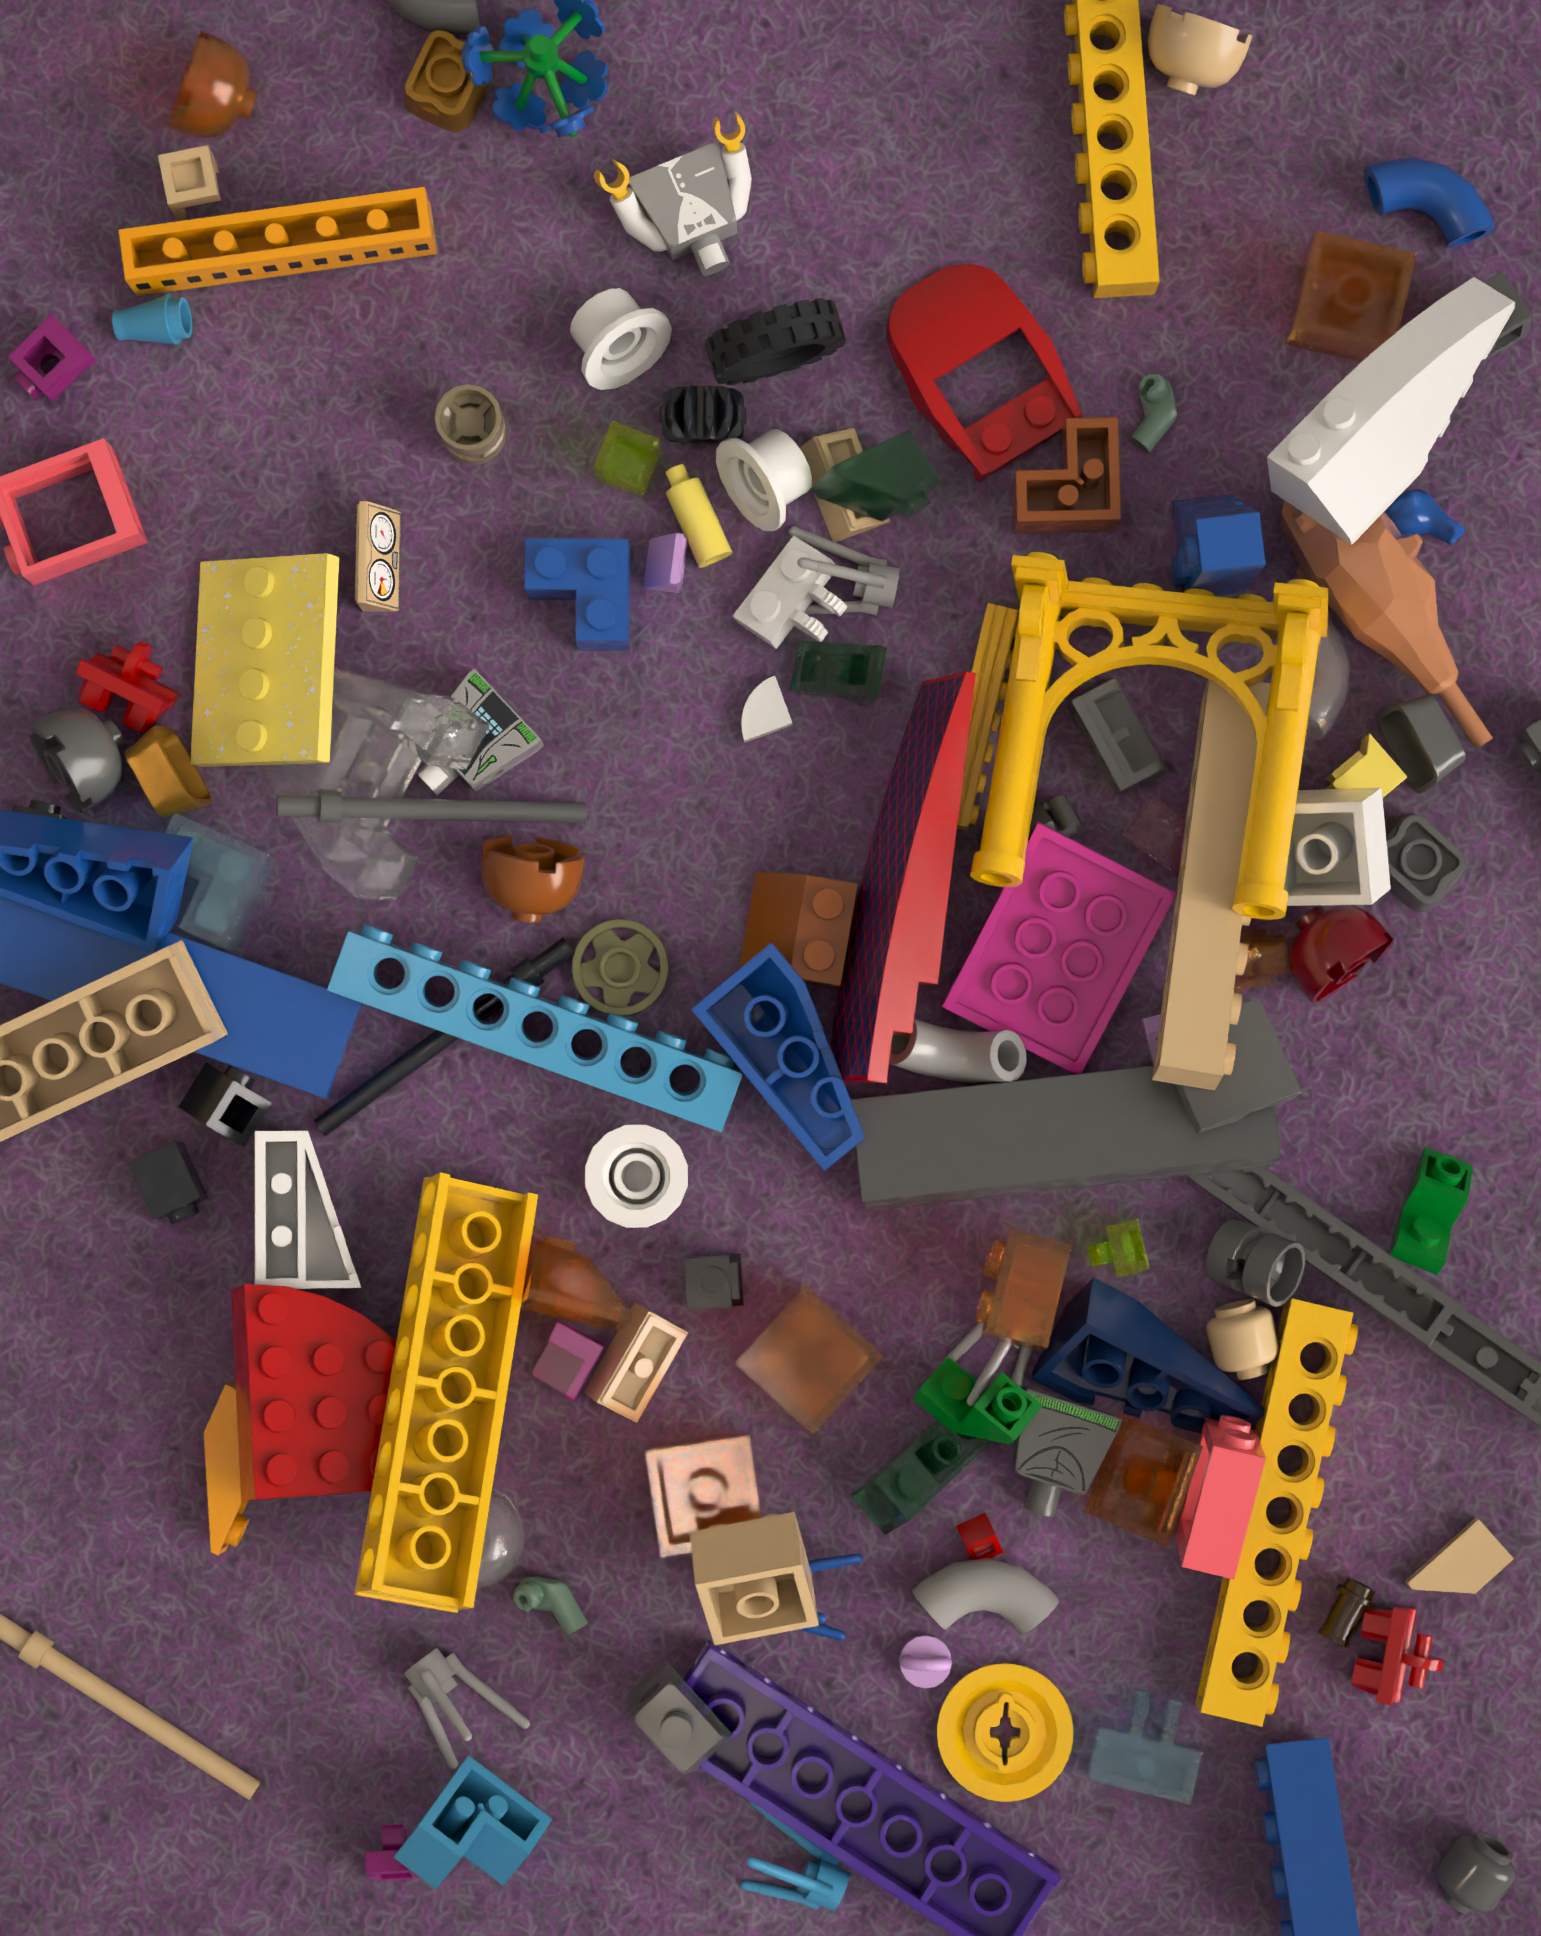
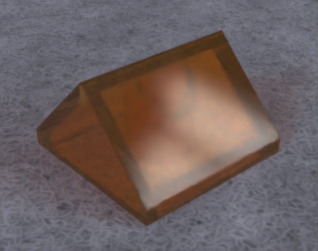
M1119 1414L1118 1417L1122 1419L1121 1426L1101 1463L1084 1512L1168 1547L1203 1446L1195 1441Z

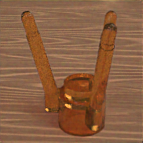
M1265 929L1241 930L1240 941L1246 942L1243 944H1248L1244 974L1251 973V976L1236 980L1234 993L1252 987L1271 986L1272 976L1286 975L1288 970V953L1284 936L1282 934L1267 936Z

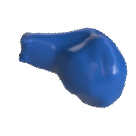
M1421 489L1404 490L1385 510V513L1396 525L1401 535L1428 534L1449 545H1453L1465 532L1461 524L1451 519L1437 505L1430 494Z

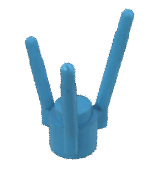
M749 1801L753 1808L817 1858L818 1862L815 1863L808 1860L801 1874L770 1862L749 1857L746 1860L747 1866L794 1884L797 1887L795 1890L747 1879L740 1882V1887L743 1890L801 1903L814 1910L821 1906L834 1912L845 1893L850 1872L837 1867L839 1859Z

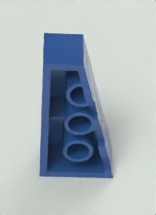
M0 810V897L155 952L178 919L194 837Z
M1329 1737L1266 1744L1261 1748L1262 1758L1254 1759V1774L1258 1791L1266 1790L1268 1812L1262 1813V1827L1266 1845L1273 1846L1275 1866L1270 1867V1880L1274 1899H1279L1282 1921L1278 1922L1279 1936H1360Z

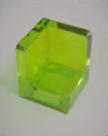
M611 421L593 469L596 480L644 498L662 453L660 439Z

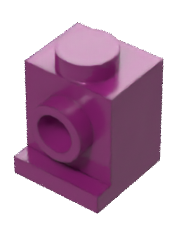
M52 314L8 356L19 369L13 378L34 399L43 393L51 402L87 367L90 368L96 362L91 353ZM48 360H60L48 374L44 372V365Z

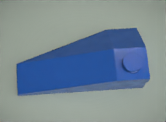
M770 943L691 1010L825 1171L861 1142L865 1135L807 985L777 947Z

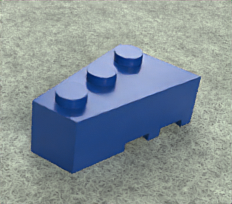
M1233 494L1172 501L1177 538V556L1171 557V573L1174 587L1183 586V593L1185 590L1192 588L1204 589L1212 592L1215 596L1245 593L1266 565L1259 511L1248 504L1243 505V501L1235 499Z

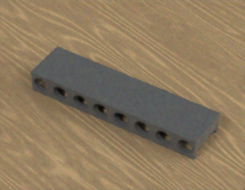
M1154 1066L851 1099L865 1138L856 1145L862 1203H865L866 1211L1274 1166L1277 1158L1281 1157L1275 1108L1271 1106L1247 1114L1240 1121L1196 1133L1176 1085L1152 1080Z

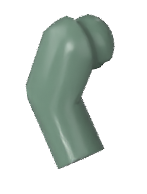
M1155 373L1146 375L1139 383L1138 390L1145 419L1129 438L1133 444L1147 454L1151 452L1177 418L1173 389L1166 379Z
M531 1576L524 1578L514 1590L513 1600L519 1609L529 1612L531 1609L553 1612L566 1636L588 1623L569 1587L561 1580Z

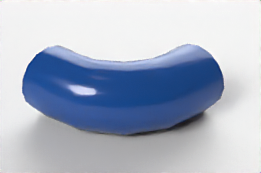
M1412 157L1379 162L1366 167L1364 170L1365 186L1373 208L1379 216L1405 209L1422 212L1435 221L1443 234L1447 248H1455L1479 240L1495 230L1491 213L1474 185L1447 165Z

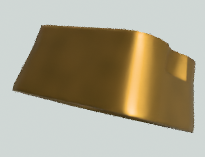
M436 30L428 36L406 81L403 102L406 110L416 117L442 129L458 132L466 129L473 121L490 83L475 86L472 82L471 73L466 72L462 63V48L465 42L456 39L446 31ZM491 62V64H492V79H493L494 71H495V66H494L493 62Z
M156 725L150 728L133 746L125 751V757L159 816L163 818L169 816L177 818L187 812L213 803L212 795L196 766L190 764L191 757L181 738L171 727Z

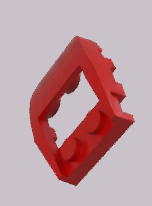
M959 264L946 267L905 291L891 309L886 325L887 344L897 369H900L909 389L910 398L918 411L922 412L937 430L938 435L952 451L958 449L975 468L973 476L978 482H981L1061 433L1066 418H1082V412L1053 342L1006 282L992 270L974 264ZM1020 330L1049 375L1048 378L966 429H963L935 381Z

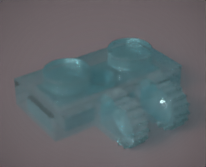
M1137 1691L1127 1731L1098 1724L1086 1777L1088 1780L1190 1805L1202 1752L1199 1749L1174 1743L1181 1702L1168 1699L1162 1712L1159 1739L1142 1735L1150 1702L1149 1694Z

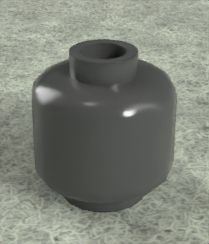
M1478 1831L1476 1835H1459L1436 1869V1877L1444 1889L1441 1894L1443 1899L1452 1908L1464 1914L1469 1913L1470 1910L1481 1913L1493 1911L1513 1883L1516 1875L1515 1868L1511 1862L1513 1859L1512 1852L1500 1840L1486 1832Z

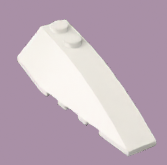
M1473 277L1404 325L1337 384L1267 456L1271 491L1352 545L1420 475L1428 461L1429 451L1437 437H1442L1450 423V414L1460 397L1464 398L1473 382L1474 372L1481 360L1487 358L1512 314L1515 302Z

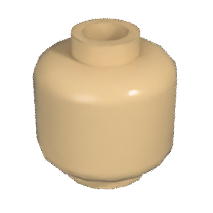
M1254 1299L1234 1301L1215 1308L1216 1316L1207 1323L1206 1332L1216 1367L1222 1371L1236 1372L1239 1380L1251 1379L1266 1374L1268 1372L1266 1364L1278 1357L1280 1348L1271 1311L1263 1306H1256Z

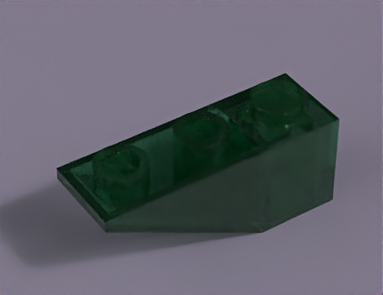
M936 1419L881 1466L851 1496L886 1535L912 1519L992 1441L953 1433Z

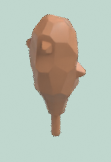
M1284 500L1280 527L1299 564L1296 572L1299 579L1309 580L1318 584L1319 587L1328 588V605L1357 640L1389 660L1426 693L1438 694L1475 750L1493 739L1456 684L1458 670L1438 625L1435 580L1416 557L1423 543L1418 533L1402 536L1396 525L1384 511L1350 545Z

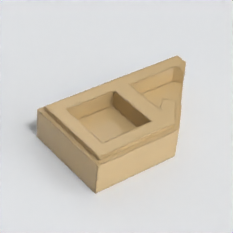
M1475 1518L1404 1582L1412 1590L1476 1594L1514 1558L1484 1524Z

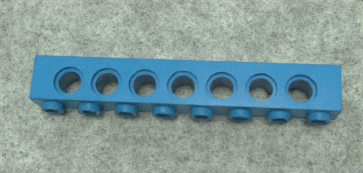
M364 924L361 932L354 929L348 931L327 991L722 1132L743 1075L741 1069L734 1067L735 1062L728 1054L707 1048L703 1056L686 1050L687 1040L676 1035L658 1030L656 1037L653 1038L637 1032L638 1022L610 1012L607 1020L589 1015L587 1011L590 1005L571 997L560 995L558 1003L538 996L541 987L521 979L511 977L509 985L489 978L491 969L462 959L460 967H456L440 961L442 951L421 943L413 942L410 950L390 943L393 937L392 933L371 925ZM394 958L403 965L405 977L399 986H386L379 980L377 967L382 959ZM444 976L452 982L454 997L449 1003L436 1004L428 998L426 984L431 977ZM482 994H494L502 1001L504 1012L499 1020L487 1022L480 1019L476 1014L475 1001ZM540 1011L551 1018L553 1031L548 1037L533 1039L527 1035L523 1022L529 1013ZM591 1029L599 1034L602 1040V1048L596 1055L584 1057L574 1050L572 1038L578 1031ZM631 1047L645 1049L651 1057V1065L648 1070L642 1074L628 1073L621 1064V1056L627 1049ZM679 1065H691L699 1072L700 1081L693 1090L681 1092L671 1085L669 1080L670 1074Z

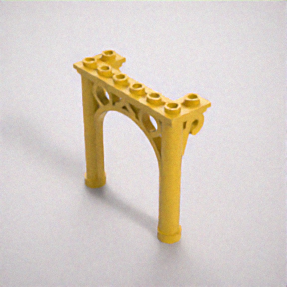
M1031 552L1027 556L1013 555L1011 566L1020 611L980 851L975 852L973 855L970 876L978 882L997 887H1016L1022 884L1045 735L1049 722L1061 702L1085 681L1104 672L1133 665H1165L1194 672L1215 682L1240 704L1252 724L1256 737L1257 751L1239 876L1235 886L1232 909L1238 914L1256 919L1273 920L1283 918L1286 915L1288 892L1284 890L1318 647L1321 637H1327L1328 588L1319 587L1318 584L1309 580L1294 579L1288 583L1275 582L1274 602H1267L1265 598L1254 594H1241L1236 596V598L1215 596L1208 590L1198 588L1187 589L1184 593L1163 591L1161 587L1150 583H1138L1133 585V587L1112 585L1109 581L1101 578H1085L1082 582L1068 581L1065 560H1058L1055 556L1044 552ZM1120 623L1154 627L1143 636L1132 637L1133 646L1124 647V633ZM1089 625L1106 628L1113 636L1112 642L1105 650L1087 657L1073 648L1068 642L1070 634L1078 627ZM1180 629L1214 633L1206 647L1207 657L1199 654V644L1188 641L1181 634ZM1271 639L1277 640L1276 645H1273ZM1168 640L1170 646H1164L1163 644ZM1230 642L1251 643L1260 648L1263 653L1262 660L1256 666L1237 673H1233L1221 663L1217 655L1219 650ZM1055 649H1059L1063 659L1073 667L1065 672L1049 688ZM1272 673L1265 716L1259 702L1248 687L1263 681Z

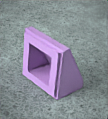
M673 533L655 537L649 541L644 588L674 593L682 591L687 554V539L684 537V534Z

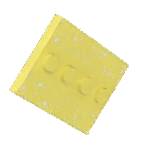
M323 553L200 562L191 765L220 767L330 763L339 557Z

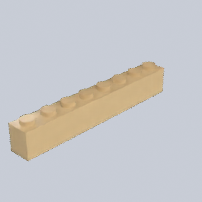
M1209 679L1203 690L1152 1080L1215 1090L1223 1074L1231 1075L1234 1066L1236 1044L1227 1043L1229 1025H1237L1242 1004V994L1234 993L1236 975L1244 974L1248 955V944L1240 943L1242 925L1249 926L1251 917L1238 914L1232 909L1235 886L1239 876L1257 743L1254 729L1243 708L1225 689ZM1259 682L1248 688L1254 694L1266 716L1271 683Z

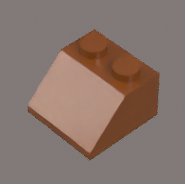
M756 871L739 969L770 943H773L806 984L839 990L858 883L804 874Z

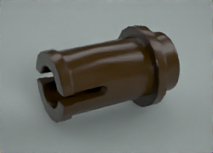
M1347 1577L1344 1585L1338 1583L1336 1589L1340 1593L1323 1626L1318 1631L1322 1636L1345 1648H1349L1350 1641L1364 1616L1365 1610L1368 1607L1374 1608L1376 1604L1372 1601L1376 1591L1351 1577Z

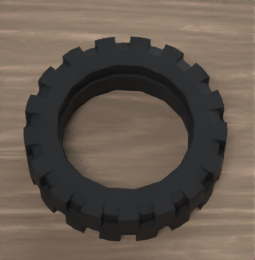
M820 298L809 302V299L797 301L790 306H787V304L775 306L772 310L764 313L763 311L753 313L745 320L738 319L727 324L728 328H721L712 333L713 336L705 340V347L717 383L736 385L743 381V384L751 383L759 378H769L785 371L789 372L799 369L805 364L822 360V356H829L838 351L837 348L843 347L847 340L836 304L833 300L826 301Z

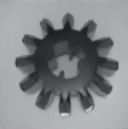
M691 385L688 387L677 386L674 389H669L662 394V406L659 407V422L662 423V435L670 442L696 445L720 444L727 438L741 439L744 433V425L746 424V408L743 395L735 388H726L725 386Z

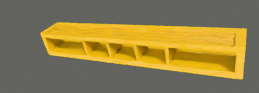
M988 603L971 671L976 673L957 823V829L966 831L969 828V824L976 825L980 806L974 805L977 792L983 794L987 775L981 774L984 761L989 763L991 761L994 744L988 742L991 730L997 732L1001 713L996 712L998 699L1005 700L1008 682L1003 681L1005 669L1010 670L1013 650H1010L1012 639L1016 636L1019 610Z

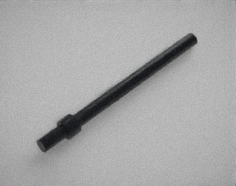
M562 937L531 961L526 957L510 970L513 974L501 983L509 985L511 977L540 986L545 982L543 979L545 975L574 955L575 952L565 938ZM490 993L484 994L475 1001V1012L482 1020L487 1019L503 1007L500 998ZM435 1030L315 1118V1124L327 1136L459 1038Z

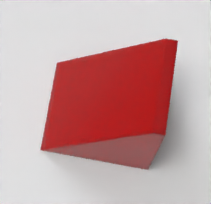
M986 1513L956 1525L971 1560L991 1559L1004 1553ZM993 1547L995 1548V1549H993V1550H991V1551H989V1552H986V1553H984V1554H982V1555H980V1556H978V1557L976 1556L977 1554L982 1553V1552H984V1551H986V1550H988V1549H990V1548H993Z

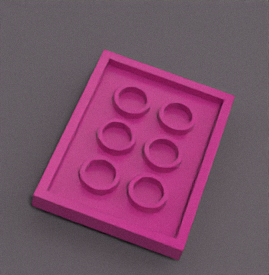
M1036 821L1028 837L1022 884L1016 887H1002L942 1002V1007L989 1031H1013L1019 1035L1026 1050L1074 1074H1082L1177 893Z

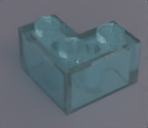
M174 812L165 833L194 837L186 876L199 881L179 929L232 953H236L278 860L265 852Z

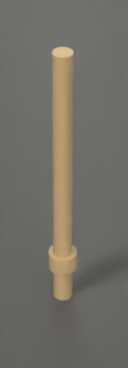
M0 1614V1640L19 1651L18 1658L35 1669L41 1665L248 1800L251 1799L260 1785V1781L52 1647L54 1642L38 1631L31 1634Z

